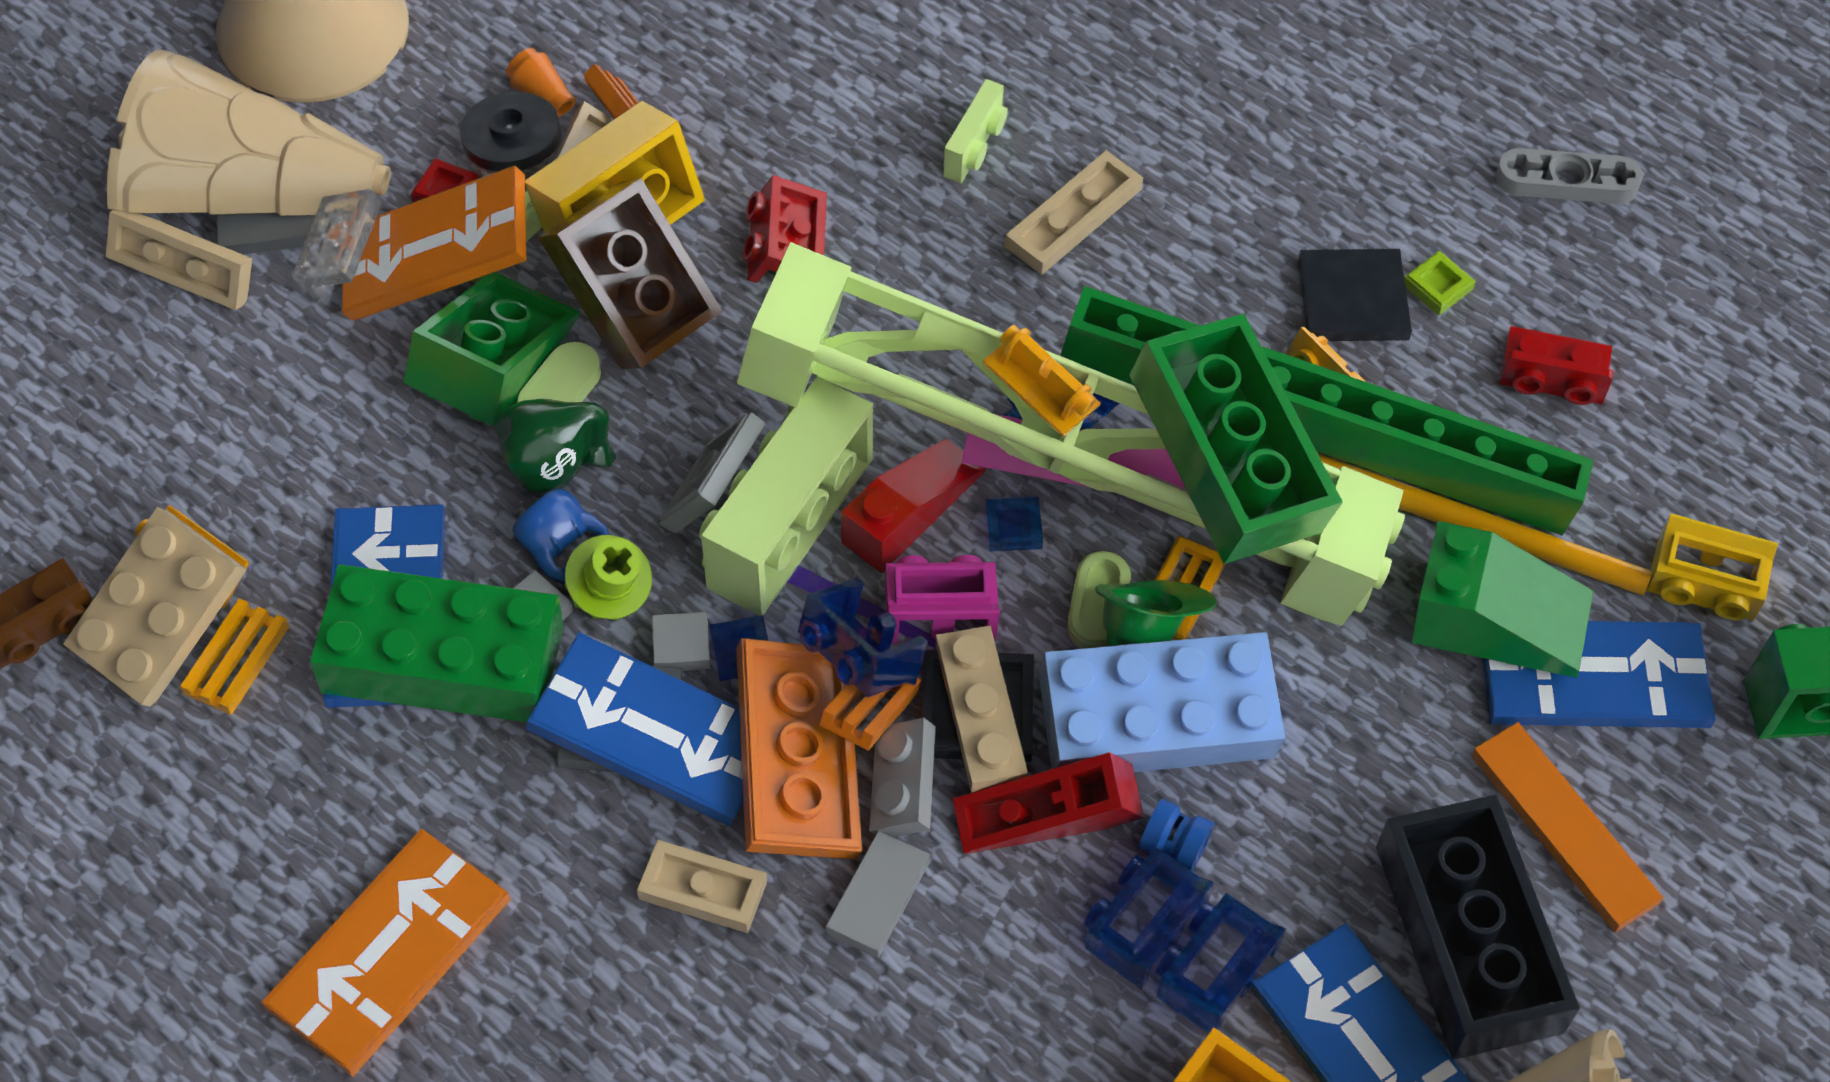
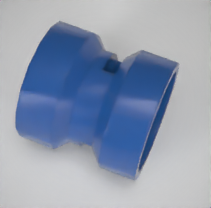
M1162 798L1149 819L1138 848L1140 851L1153 857L1164 855L1172 859L1176 868L1191 875L1210 840L1215 822L1200 815L1191 818L1181 813L1179 805ZM1176 828H1177L1178 830H1177V832H1176V834H1175L1173 840L1171 841V839H1172V837H1173V835H1174V832H1175V830H1176Z

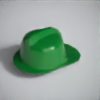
M1153 580L1124 585L1100 584L1095 587L1096 593L1104 598L1103 626L1107 632V647L1173 641L1186 616L1211 611L1217 605L1215 596L1207 590L1177 581Z

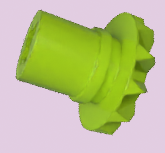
M614 535L592 537L581 543L572 552L566 564L565 589L568 590L573 599L575 608H580L590 614L594 620L602 618L613 619L617 622L623 617L637 612L646 601L651 590L652 571L648 559L634 543L622 537Z

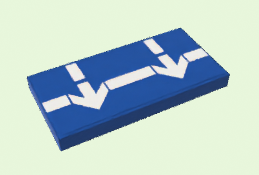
M444 505L336 508L330 591L338 564L443 579L446 514ZM324 694L323 699L326 708L400 705Z
M1588 621L1578 678L1483 658L1491 725H1514L1519 722L1520 725L1711 728L1716 721L1700 623Z
M578 632L529 717L526 730L732 827L744 803L739 707Z
M1347 923L1252 982V992L1320 1082H1470Z

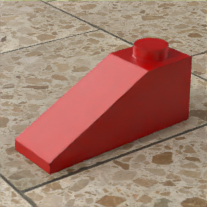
M945 438L878 476L841 511L842 544L880 573H883L886 570V563H893L986 471V467L961 463L964 451Z
M1111 752L953 798L964 854L1102 831L1144 818L1133 764Z

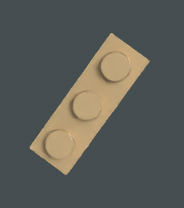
M1106 150L1005 235V248L1040 275H1043L1142 190L1143 177Z
M116 210L109 212L106 258L233 310L239 309L247 301L252 258L141 213H127Z
M991 626L936 635V649L971 793L1027 777L1028 771Z

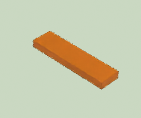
M1519 722L1474 748L1471 755L1473 760L1614 933L1661 903L1664 898Z

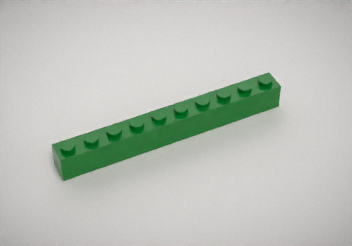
M1084 286L1069 325L1060 356L1134 386L1129 374L1146 341L1201 325ZM1261 346L1315 450L1562 536L1584 503L1593 459Z

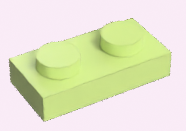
M985 79L945 147L943 177L962 183L970 168L976 171L980 168L986 155V141L990 134L998 136L1006 121L1008 109L1002 106L1004 85Z

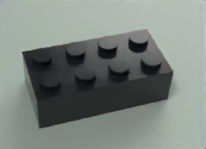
M1495 794L1387 818L1376 849L1452 1059L1464 1058L1564 1034L1580 1010V1006L1498 795Z

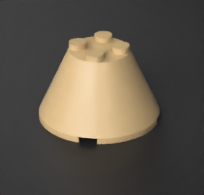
M224 0L216 24V42L219 54L227 70L247 88L253 87L261 92L274 95L275 99L282 101L319 102L336 99L358 91L387 71L386 66L392 61L398 51L403 49L406 43L409 15L405 0Z

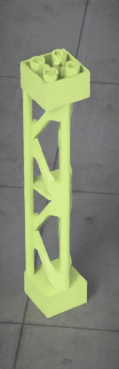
M790 242L752 325L737 380L738 385L797 408L813 373L828 382L853 392L873 394L992 442L1011 456L1038 467L1046 468L1053 473L1061 474L1068 479L1095 490L1118 493L1206 529L1186 489L1150 474H1141L1108 460L1110 454L1127 449H1166L1156 428L1084 429L1080 431L1083 423L1081 421L1067 435L1062 437L982 363L986 357L1002 345L999 341L1003 334L1002 332L852 272L851 266ZM844 292L920 322L917 330L845 332L828 338ZM962 350L1015 404L1023 420L1021 424L1015 423L990 413L987 408L900 373L896 375L869 364L867 360L871 356L884 352ZM1045 350L1051 355V358L1064 367L1083 386L1088 384L1092 388L1090 394L1096 393L1148 414L1135 386ZM1323 463L1343 503L1322 533L1256 555L1291 567L1280 604L1317 619L1342 626L1353 611L1361 613L1364 610L1372 588L1379 590L1387 578L1392 559L1386 557L1385 553L1388 543L1393 544L1397 539L1404 522L1405 514L1398 512L1404 490L1345 466L1338 469Z

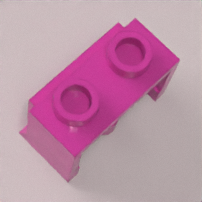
M910 555L900 558L896 563H886L884 589L887 644H898L900 620H931V635L936 639V635L954 632L955 620L985 619V626H991L994 641L996 642L1000 609L995 562H982L975 555H960L949 563H928L924 557Z

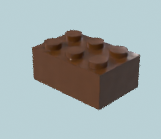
M642 178L618 183L538 237L608 351L622 369L644 367L723 312Z

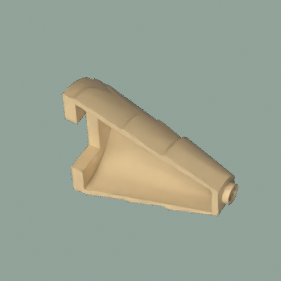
M156 50L150 53L137 68L119 109L116 121L122 124L123 129L118 136L119 149L110 148L107 172V207L110 210L127 213H209L210 215L277 213L280 216L369 214L377 196H384L386 194L391 170L389 166L384 165L382 154L310 113L301 115L284 103L270 96L257 93L186 56L170 51Z

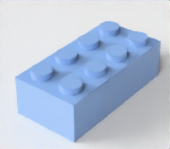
M1267 632L1044 653L1039 671V682L1051 769L1108 752L1132 763L1134 772L1273 759L1285 741Z

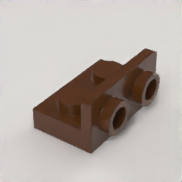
M64 558L0 594V669L11 663L25 662L38 652L41 645L60 634H70L93 601L84 583L78 580Z

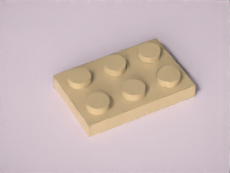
M157 507L63 644L138 703L151 707L162 695L247 569L172 513Z

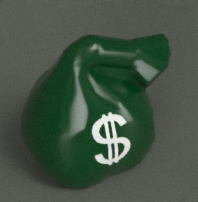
M544 398L524 400L508 406L499 414L494 423L506 464L528 491L532 493L547 494L553 489L563 488L577 475L581 465L609 468L616 459L615 451L608 441L609 413L604 407L596 403L564 402Z

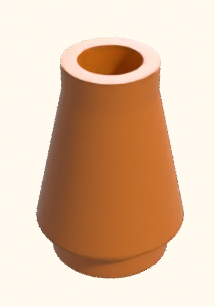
M527 48L518 53L508 64L506 76L510 79V87L517 92L531 93L544 98L555 108L559 118L573 109L576 99L568 91L545 53H538L534 48Z

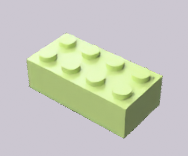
M817 376L807 391L804 392L798 407L795 408L789 405L786 419L777 431L770 430L766 434L759 447L756 461L748 471L742 469L736 475L729 490V498L719 511L716 509L712 510L701 526L699 538L702 539V566L705 568L707 589L760 617L765 614L873 460V403Z

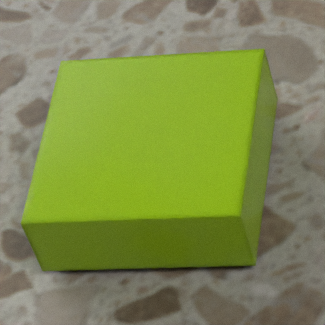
M1440 250L1404 277L1406 288L1438 316L1471 292L1476 283L1472 277Z

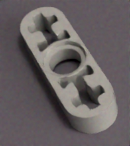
M1514 148L1506 151L1501 156L1495 178L1498 186L1503 191L1515 196L1622 204L1631 201L1637 195L1643 180V172L1634 160L1624 156ZM1513 167L1522 168V172L1526 177L1517 176V172ZM1541 168L1547 169L1545 179H1541L1543 171H1540ZM1561 170L1572 171L1580 177L1581 182L1577 184L1564 183L1556 176V172ZM1593 172L1597 173L1594 180L1597 181V184L1591 183ZM1611 175H1619L1625 185L1616 184L1615 177Z

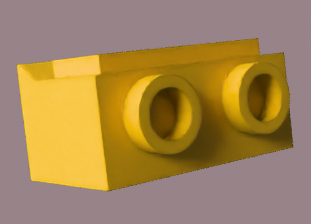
M1670 513L1658 537L1651 568L1653 572L1647 591L1661 595L1666 602L1674 605H1688L1691 603L1712 609L1718 616L1727 620L1738 621L1748 619L1754 621L1766 601L1772 564L1778 543ZM1678 544L1701 550L1700 560L1708 566L1721 565L1725 557L1752 564L1751 578L1753 580L1675 559Z

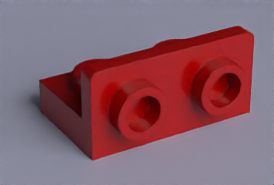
M775 175L771 176L760 192H753L746 208V219L751 221L750 234L743 250V259L748 261V281L758 283L768 269L777 272L790 242L824 255L826 192Z
M1510 326L1506 338L1500 384L1514 387L1516 391L1527 395L1541 392L1565 397L1569 402L1577 405H1588L1591 403L1602 405L1613 381L1614 371L1610 369L1612 346Z

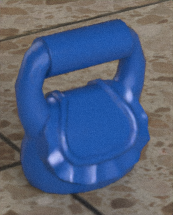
M562 488L553 489L537 500L513 525L515 538L535 558L541 570L546 576L565 585L566 565L559 569L554 561V557L559 556L563 549L574 540L581 538L584 532H592L597 536L610 535L606 525L596 516L583 510L575 496Z

